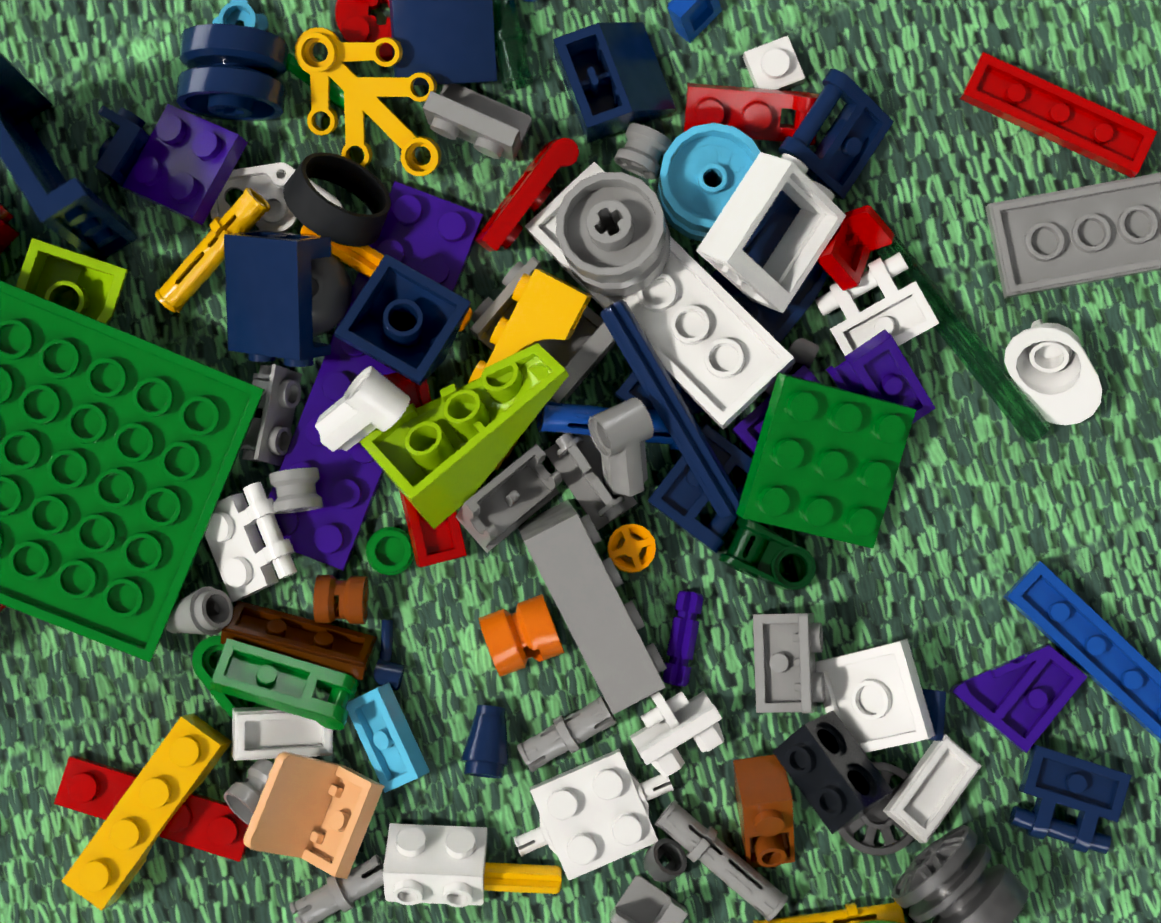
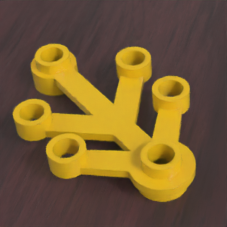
M322 27L311 28L303 32L295 45V57L302 70L310 74L311 111L307 116L309 129L314 134L323 136L334 132L338 126V115L330 107L331 78L344 91L345 146L341 151V156L351 159L349 155L350 149L353 146H358L364 152V160L360 165L366 167L371 162L373 156L372 149L365 142L366 113L402 149L400 159L408 173L414 176H425L435 171L441 162V150L438 144L429 137H417L378 98L410 97L414 101L424 102L427 100L430 91L436 93L437 83L434 77L427 72L414 73L410 77H358L344 62L374 60L376 64L382 67L394 66L399 63L403 55V49L399 41L392 37H384L375 42H341L334 32ZM318 42L323 43L328 50V55L324 61L317 60L313 55V48ZM383 43L391 44L395 51L393 59L389 62L383 60L379 54V49ZM419 77L424 78L429 84V91L425 96H420L414 91V82ZM320 111L325 112L330 118V125L326 130L319 128L316 124V115ZM420 146L426 147L430 151L431 159L427 164L418 162L415 157V151Z

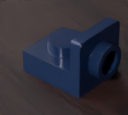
M102 105L97 114L108 125L118 131L114 136L107 138L102 144L98 153L99 161L95 168L106 178L123 187L126 178L150 136L142 129L145 121L123 107H120L118 112L115 113Z

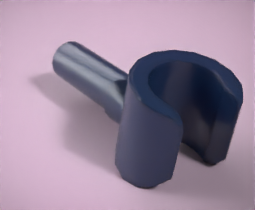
M382 620L381 651L379 652V659L374 669V678L379 686L389 682L392 690L397 691L400 689L405 665L391 662L393 655V620Z

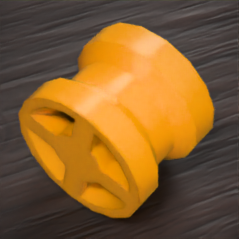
M633 523L622 525L609 538L607 546L608 558L610 557L615 567L622 572H640L647 568L654 559L656 552L655 539L650 531L641 525Z

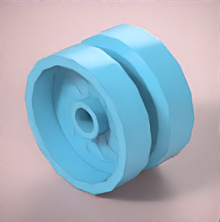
M708 123L693 126L674 139L663 156L657 189L660 205L665 218L672 228L689 239L703 241L761 152L751 137L733 126ZM705 179H714L715 187L707 186L704 183Z

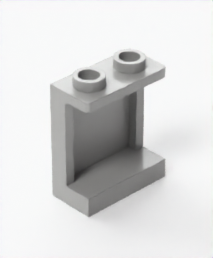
M534 256L525 265L521 261L517 262L502 281V284L506 286L505 289L494 301L490 297L486 298L472 315L471 320L475 322L470 328L472 335L491 352H493L496 345L489 341L496 325L502 317L510 319L518 303L511 298L522 275L526 273L531 276L535 268L544 270L541 267V262ZM588 306L570 339H545L536 342L562 365L569 374L549 401L565 403L616 344L602 318Z

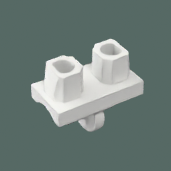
M659 691L650 695L657 707L640 716L646 726L630 736L646 766L651 763L663 777L672 775L685 764L676 747L693 737L701 752H709L724 742V737L718 723L722 717L704 691L687 700L682 691L666 701Z

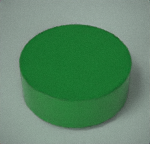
M396 527L379 529L370 537L366 546V556L369 564L374 570L384 575L393 576L405 572L412 565L415 558L409 534Z

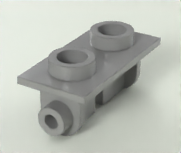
M272 364V366L260 365L259 373L253 374L252 384L265 389V392L258 406V409L262 410L261 418H253L241 450H243L242 459L259 463L265 462L281 467L292 440L291 428L295 407L301 398V373Z
M565 433L555 441V444L544 451L555 469L561 473L562 479L585 513L590 516L597 530H600L638 504L633 496L612 495L604 486L601 453L595 446L591 435Z

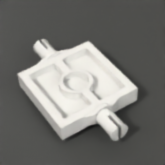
M620 749L614 750L531 786L530 792L539 811L540 827L513 837L516 847H518L521 857L548 845L558 856L567 879L570 881L655 844L658 838L649 819V805L647 801L674 791L669 777H663L661 774L639 783L638 779L628 770Z

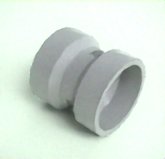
M258 759L248 769V777L244 780L245 782H235L223 794L229 808L247 825L250 824L269 773L274 765L267 759Z

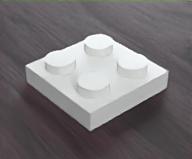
M908 639L816 662V672H823L825 678V701L823 704L826 714L834 711L865 753L922 741L935 736Z

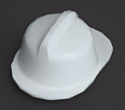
M1038 319L1032 323L1030 329H1026L1014 336L1007 345L1004 363L1008 373L1014 380L1027 405L1037 416L1049 423L1071 425L1081 423L1094 414L1101 403L1103 389L1099 376L1083 349L1079 337L1070 328L1059 323H1043L1041 319Z

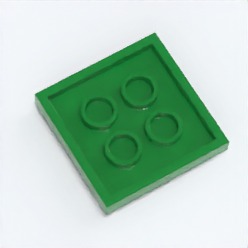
M778 372L736 514L747 520L874 548L916 409Z

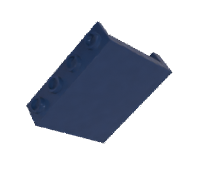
M0 52V158L41 223L88 257L103 261L138 239V237L126 220L76 177L66 181L29 123L30 119L53 105L52 102Z

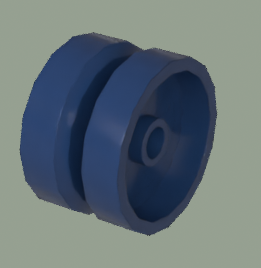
M213 23L195 25L184 29L181 34L179 59L188 70L181 72L178 77L176 102L181 108L194 114L221 120L268 121L279 118L284 113L285 87L276 78L282 76L287 71L288 46L285 40L267 31L235 24Z

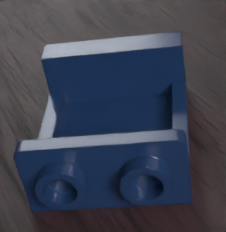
M260 230L224 234L228 351L248 353V360L254 362H270L283 358L284 365L288 367L314 365L313 358L331 355V344L313 342L311 259L331 257V237Z

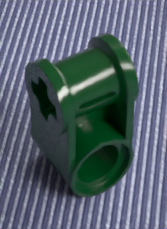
M738 517L736 524L739 528L727 553H721L718 559L720 562L755 579L759 578L789 592L798 591L812 581L816 565L809 551L778 536L774 531L752 520ZM750 538H753L754 542L746 558H744L742 554ZM792 555L802 560L805 565V574L801 581L789 582L782 578L779 572V564L782 558Z

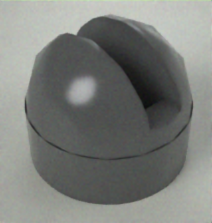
M668 838L660 839L647 850L643 858L644 869L648 871L654 881L662 883L671 881L685 871L687 866L686 854L682 847L674 840ZM663 854L669 860L665 866L659 861Z

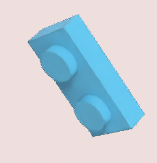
M389 682L347 703L346 710L380 784L384 785V793L430 772Z

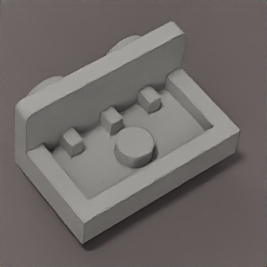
M444 84L440 94L430 91L423 106L427 123L430 125V129L437 134L451 140H456L457 137L474 144L473 147L477 151L488 157L500 159L502 156L513 162L532 123L529 115L459 84Z
M814 613L753 614L756 713L802 712V714H812L816 712L817 702L825 701L824 673L816 672L815 653L823 652L822 623H814Z

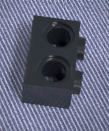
M834 711L804 724L772 751L831 834L862 817L893 792Z

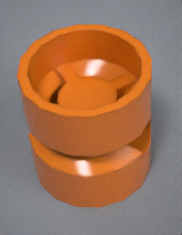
M543 594L517 603L514 613L501 609L478 618L486 645L500 677L526 668L527 660L531 657L541 662L565 653Z

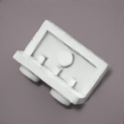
M390 823L383 866L385 900L398 902L403 905H415L418 903L447 904L452 907L483 905L487 827Z

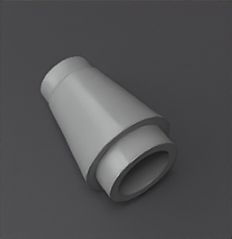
M209 586L202 587L176 602L166 629L171 633L216 635L232 619V602L225 592Z

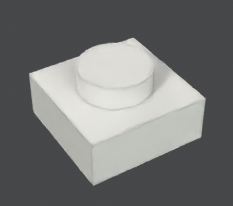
M788 35L748 50L743 54V60L755 88L787 90L803 84L805 81V76Z

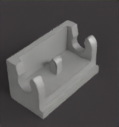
M535 444L464 502L456 515L457 520L486 553L490 552L559 493L556 488L562 482L561 473L555 471L553 474H550L545 469L542 462L545 460L546 453L538 444Z

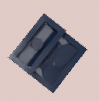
M389 0L392 38L399 41L403 49L401 60L394 65L395 77H410L414 73L427 72L434 77L437 84L497 81L492 0ZM419 77L415 80L413 86L429 84L424 78Z

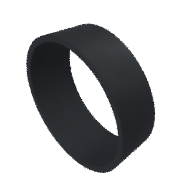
M321 152L307 156L286 182L283 189L284 199L288 208L303 225L320 236L331 237V241L347 246L361 247L377 241L391 206V199L387 189L372 172L351 159L332 153ZM308 178L329 181L343 187L358 197L372 214L354 213L333 204L314 188Z

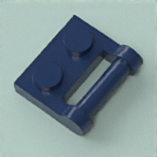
M830 69L822 81L824 88L794 135L792 137L787 136L778 151L781 155L786 153L803 162L808 168L806 174L810 178L828 188L835 195L834 198L843 200L894 121L849 76L837 69ZM841 98L846 103L813 153L808 146Z
M706 424L702 432L727 475H729L734 467L745 475L736 488L741 497L752 458ZM683 455L647 501L714 554H717L725 542L722 538L739 517V515L735 514L729 518H720L716 514L707 527L695 519L709 499Z

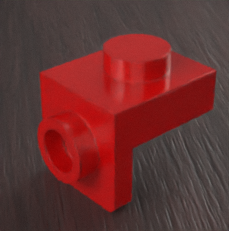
M869 205L844 213L846 217L817 260L823 270L832 277L843 291L859 286L870 252L891 245L895 236L876 211Z

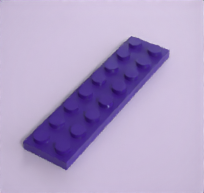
M395 181L389 194L391 206L381 234L377 241L369 246L383 255L388 254L455 293L475 243L474 239L479 233L484 220V215ZM358 272L352 287V300L349 309L370 279ZM333 334L330 342L331 355L324 357L288 447L287 454L279 470L318 468L320 478L315 485L316 493L322 497L323 508L274 515L283 538L290 539L294 552L345 571L384 471L365 450L360 441L348 451L339 449L333 452L320 442V434L315 424L324 411L344 396L353 380L368 366H372L382 375L396 371L336 338ZM273 486L268 498H273L275 501L277 494L276 488ZM257 526V529H258V532H259V534H260V537H261V539H263L262 536H261V533H260V531H259V528H258V526Z

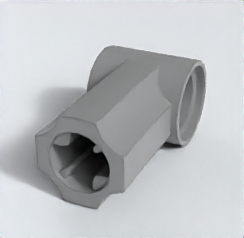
M631 398L588 419L590 435L601 453L604 486L612 495L622 494L629 497L644 491V482L648 479L645 441L654 435L653 422L646 407L639 399Z

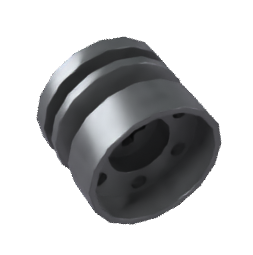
M962 825L930 844L911 862L893 888L891 897L903 908L911 906L909 917L917 923L927 921L933 917L935 918L932 923H1012L1023 909L1029 895L1028 889L1006 865L998 864L984 870L991 859V849L985 844L976 845V833L969 826Z

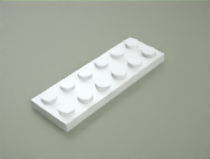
M593 162L528 222L525 228L588 294L592 295V298L603 309L616 301H626L669 376L724 430L776 381L778 372L784 373L795 363L794 357L671 236L670 256L663 272L647 288L628 296H605L587 289L573 275L556 237V214L565 195L576 184L595 174L605 172Z

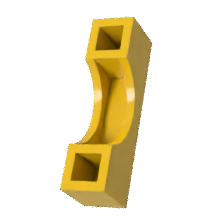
M535 268L531 276L524 273L511 298L518 303L510 319L502 317L499 320L489 341L496 346L488 362L483 360L478 362L468 383L480 378L486 367L518 353L538 341L545 339H570L592 295L542 269ZM517 441L496 466V470L505 466Z
M194 713L181 716L62 879V882L101 911L116 903L146 862L150 849L168 822L187 798L204 782L232 741Z

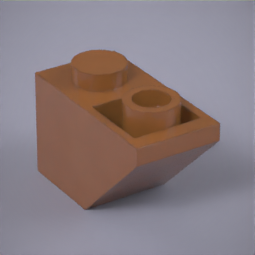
M774 754L733 760L735 792L745 861L753 868L776 867L780 864L795 862L793 799L785 768Z

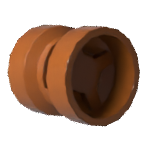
M317 575L313 598L315 623L331 624L335 619H346L350 624H366L369 597L368 577L351 576L348 580H337L333 575Z

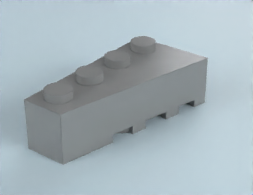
M566 500L532 517L519 526L518 530L612 714L614 715L666 688L659 673L667 668L654 643L646 647L644 646L637 630L645 627V624L632 600L623 604L616 587L624 583L611 558L609 557L601 561L594 544L602 540L590 516L587 514L579 518L571 503Z

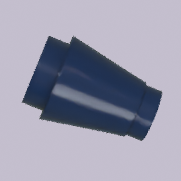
M477 705L476 715H474L461 758V762L465 763V775L503 778L504 767H509L505 708Z

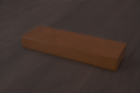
M237 601L233 608V616L230 623L222 629L220 643L225 645L227 638L346 673L356 679L363 680L375 651L377 637L327 623H315V620Z

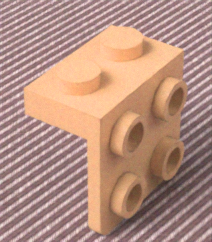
M282 752L277 756L244 836V844L254 851L302 858L333 877L347 879L384 785L342 764L290 752Z

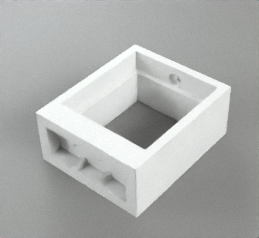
M760 152L696 252L751 301L784 313L846 215L833 203L832 200L835 195L828 188L812 181L806 175L808 168L799 159L786 153L779 158ZM782 189L801 210L764 267L761 268L742 249Z

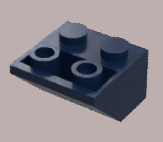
M643 22L596 23L553 39L555 60L587 144L626 130L630 123L642 124L676 111Z

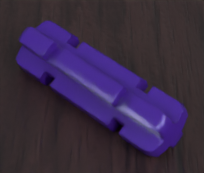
M683 590L677 594L675 610H678L677 617H673L667 655L670 656L669 663L665 662L667 669L664 670L662 677L663 681L667 684L683 687L689 683L691 667L688 666L689 659L693 660L699 628V621H696L697 614H701L704 600L703 595L700 593Z

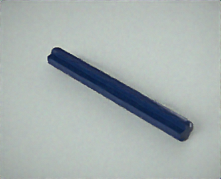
M624 300L614 302L603 309L601 312L602 320L720 518H729L735 515L741 499L739 493L628 304Z

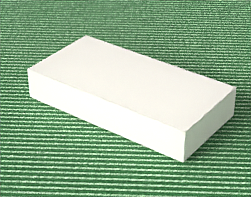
M271 707L232 708V758L234 761L276 759L282 752H290L307 757L333 756V730L321 726L317 721Z
M944 734L943 741H933L883 812L919 843H927L982 765Z

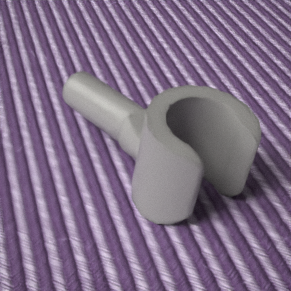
M800 338L793 341L788 352L794 357L796 364L800 366L805 365L809 369L818 353L819 346L805 338ZM794 364L789 369H787L783 374L788 375L791 372ZM775 382L765 390L770 395L773 392Z

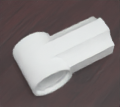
M368 366L353 380L344 396L319 416L315 427L320 434V442L333 452L339 449L348 451L376 428L381 432L390 429L407 409L410 397L375 368Z

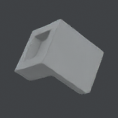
M636 875L611 911L610 922L683 923L688 912L686 907L642 876Z

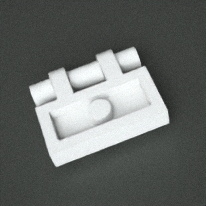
M900 252L884 261L878 258L867 264L869 269L863 272L859 286L843 291L835 282L829 286L831 291L815 299L823 316L838 308H841L847 320L830 328L845 356L884 329L893 337L896 344L900 346L940 324L916 281L898 290L892 278L909 269ZM879 286L885 298L860 312L854 299Z
M256 482L243 488L249 506L243 493L230 495L219 501L205 533L206 540L231 602L242 600L278 583L279 581L272 564L279 580L297 573L291 554L295 553L290 539L283 538L273 511L274 500L273 498H267L261 482ZM256 523H257V526H258V528H259V531H260V533H261V536H262V538H263V541H264L266 547H264V544H263V542H262V539H261L260 534H259V532H258V529H257V527H256Z

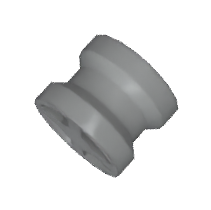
M630 123L625 133L627 138L625 147L618 149L614 161L623 169L643 178L656 179L661 169L658 162L672 142L664 134L653 128L638 123Z
M297 468L269 474L270 484L276 488L277 499L273 502L275 514L296 513L323 508L322 497L316 493L315 483L320 478L318 468Z

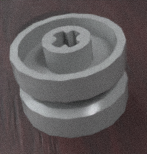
M601 172L581 180L565 195L556 214V237L573 275L587 289L605 296H628L647 288L662 274L670 256V232L656 193L641 179L623 172Z

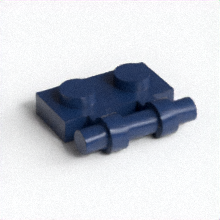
M1033 744L1019 791L1037 797L1036 803L1032 811L1015 805L1010 814L1009 824L1026 829L1027 835L1041 840L1048 836L1067 842L1070 849L1082 853L1092 850L1106 854L1111 844V836L1095 831L1098 819L1102 817L1117 823L1119 822L1132 775ZM1056 803L1079 810L1077 821L1072 824L1053 818Z

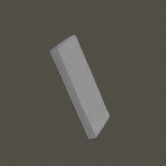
M1161 172L995 202L985 207L1004 299L1161 270Z

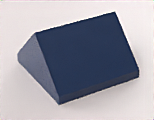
M385 254L334 332V336L416 384L421 385L445 361L471 306V302Z

